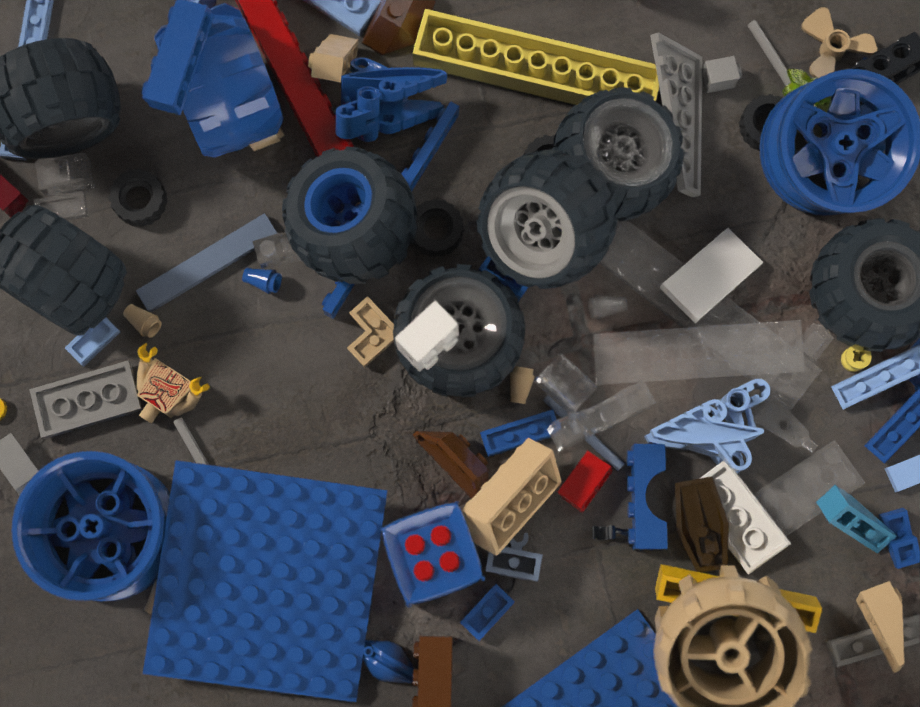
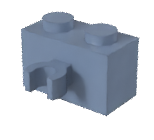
M524 533L521 542H516L512 538L509 542L511 548L504 547L497 556L489 552L485 572L537 582L543 554L522 551V547L528 542V533Z

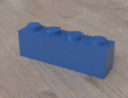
M176 0L175 5L170 8L166 31H163L160 36L158 54L153 57L151 62L149 80L144 83L142 88V98L150 107L181 115L201 52L214 19L207 5L188 0Z

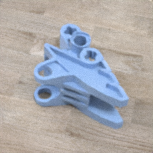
M753 379L732 389L720 400H709L701 406H697L651 429L650 433L644 437L649 444H665V448L690 450L710 456L717 465L724 460L730 468L739 473L748 468L752 462L751 453L745 442L751 441L764 433V429L756 427L751 408L759 405L769 397L770 386L763 379ZM753 389H759L761 392L759 395L756 394L752 397L748 394ZM730 400L735 402L736 407L731 404ZM743 412L746 413L748 426L744 425ZM740 452L744 453V455L746 456V463H745V465H744L743 457H742V455H741ZM732 456L737 459L738 466L732 461Z

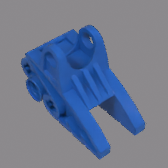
M355 58L351 60L350 71L352 73L341 76V106L336 109L335 133L343 139L357 137L361 141L370 142L378 138V131L384 134H393L399 132L400 129L404 130L414 126V124L418 125L428 121V119L436 118L444 107L441 102L408 100V97L417 94V92L420 93L431 89V87L434 88L447 83V73L444 70L432 68H387L368 58ZM359 65H362V66H365L366 68H359L358 66H359Z

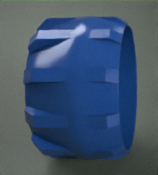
M227 3L209 8L214 19L183 106L184 114L202 154L214 158L229 152L242 150L252 143L277 134L283 122L276 93L245 18L242 17L240 10ZM167 25L161 26L154 35L158 50L160 48V36L163 31H166Z

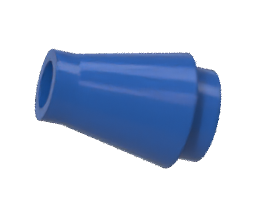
M246 268L243 272L242 280L270 294L278 292L282 276L276 270Z

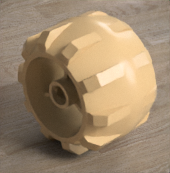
M721 565L720 577L710 578L697 583L691 575H688L679 581L681 594L670 606L658 607L654 618L657 631L654 644L655 667L662 691L668 693L669 697L678 707H793L799 697L806 695L811 683L808 676L810 652L812 651L809 638L796 609L782 596L777 583L767 576L758 581L741 578L738 576L735 566ZM724 615H739L736 621L727 618L716 621L710 629V635H694L701 626L714 618ZM758 623H761L771 633V643L759 662L747 669L746 666L749 663L750 656L746 642ZM690 659L716 660L722 670L735 674L711 673L699 668Z

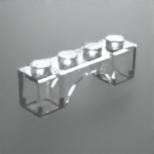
M642 380L619 391L595 406L579 412L575 411L552 422L547 430L560 452L649 410L656 402L646 383Z

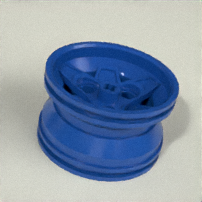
M860 69L835 71L788 93L770 112L763 126L760 138V161L764 175L771 188L788 205L813 215L825 216L871 210L887 203L906 187L913 177L920 160V119L912 101L890 79L875 72ZM831 97L827 112L813 106L818 101ZM860 102L868 106L873 112L860 115ZM815 124L819 125L822 129L820 137H816L813 133ZM859 127H862L865 130V137L863 140L860 139L857 134V130ZM798 129L807 143L795 153V135ZM884 139L885 154L875 146ZM835 164L841 168V175L839 177L833 174V166ZM822 173L826 181L827 190L814 184L808 176ZM858 175L871 179L864 186L856 190Z
M83 451L60 457L44 466L31 478L17 501L12 520V540L17 558L24 571L38 586L58 597L82 601H117L137 595L154 584L155 579L158 578L170 492L149 471L112 454ZM114 480L101 493L90 484V481ZM137 495L143 502L146 511L132 509ZM114 497L116 506L111 511H108L106 503L108 499ZM66 498L70 514L55 519L61 503ZM74 523L77 528L76 533L69 537L67 529L69 525ZM146 540L138 556L132 543ZM115 543L117 545V553L110 557L107 549L110 544ZM55 546L70 548L67 566L59 557ZM101 564L105 565L114 574V576L92 579Z

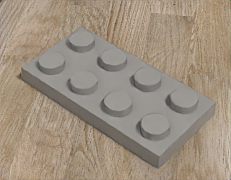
M129 360L29 389L41 438L47 439L142 411L143 408L140 397L137 396V384L131 362Z

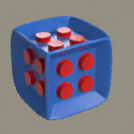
M458 501L415 513L390 523L385 527H381L387 554L399 589L406 601V607L410 608L413 604L428 602L465 589L479 581H485L472 536Z

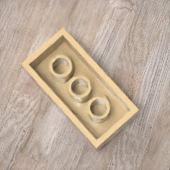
M528 438L515 450L506 463L499 467L494 476L483 484L481 490L465 504L461 511L475 544L497 556L559 487L562 481L552 449Z

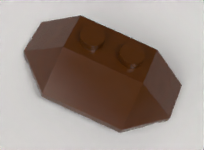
M381 0L361 44L381 55L414 45L425 9L432 10L436 1Z
M416 431L413 434V438L471 499L481 490L483 484L488 481L489 469L486 466L489 463L480 453L474 455L468 448L471 444L463 435L456 436L453 432Z

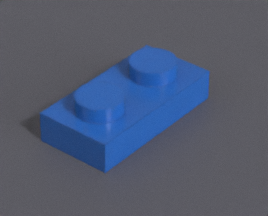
M495 584L460 623L480 641L515 601Z

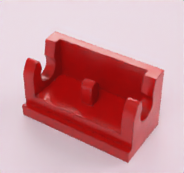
M587 450L558 490V494L581 513H584L612 474L611 466Z

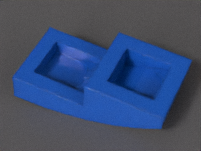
M900 508L878 514L879 520L897 536L887 545L895 568L899 569L920 563L919 545L917 537L912 535L907 510Z

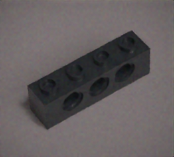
M915 31L907 36H902L892 45L879 49L871 57L858 61L850 69L875 72L890 79L895 84H899L920 72V36Z

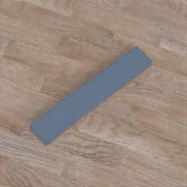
M264 213L137 289L136 292L148 312L151 313L279 235Z

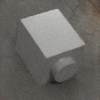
M734 56L705 61L702 68V76L706 92L711 93L736 87L742 72L740 65L736 64Z

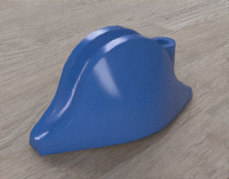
M365 640L363 661L369 672L376 679L392 683H413V670L415 668L402 647L390 641Z

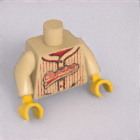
M147 343L139 347L138 356L140 361L137 371V396L147 402L139 416L152 424L160 411L172 418L173 416H180L193 410L199 402L202 392L207 391L210 385L207 383L201 387L199 381L202 377L190 381L155 358L153 360L152 357L158 352L156 347H153L149 353L146 351Z

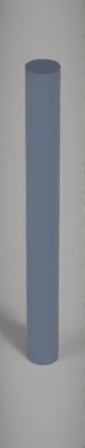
M549 394L543 400L617 471L624 465L609 448L553 395Z

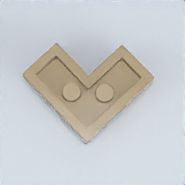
M368 296L349 312L350 316L365 332L347 347L348 351L364 368L394 342V324Z

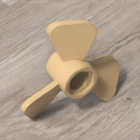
M825 7L817 9L802 23V30L822 42L820 46L821 56L809 68L810 74L815 79L834 72L835 62L839 61L846 51L865 55H873L877 51L874 37L870 34L865 33L850 38L845 31L840 29L834 30L830 12ZM831 43L836 44L839 49L832 47Z

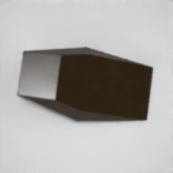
M713 476L675 483L677 533L696 571L706 572L718 570L721 568V565L728 566L729 521Z

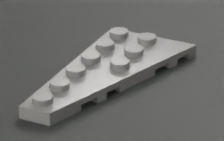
M658 32L650 35L662 105H665L673 114L672 120L676 126H680L683 136V143L680 148L684 150V159L680 175L676 177L677 190L690 197L701 196L703 57Z

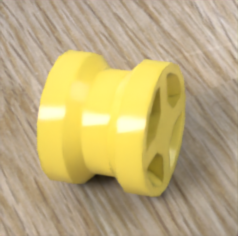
M854 344L842 353L841 364L847 371L859 372L870 364L872 359L871 351H866L863 346Z

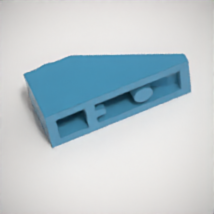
M836 485L816 502L829 523L876 553H879L897 537L893 531L853 496Z

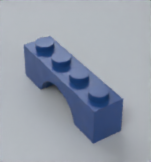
M633 444L631 450H627V466H631V476L627 477V491L632 492V502H628L627 507L628 518H632V528L628 529V543L633 544V550L668 549L667 522L653 515L647 506L645 497L646 488L650 480L666 470L665 444Z

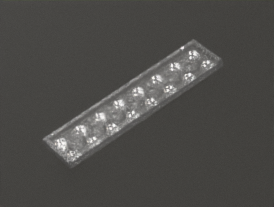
M801 320L593 334L597 385L805 372Z

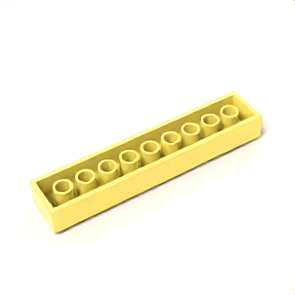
M428 9L424 11L412 53L414 66L444 70L447 74L575 105L601 90L610 91L618 87L631 88L632 92L635 93L644 91L654 96V101H656L659 90L656 65L653 63Z

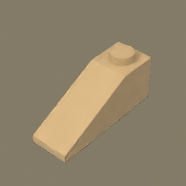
M890 581L861 591L856 602L891 669L895 673L904 665L903 607L900 592L897 588H893Z

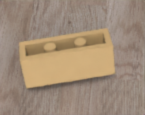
M330 34L321 42L319 47H316L314 53L310 54L308 66L312 68L311 77L341 83V76L348 74L350 71V61L357 57L359 39Z

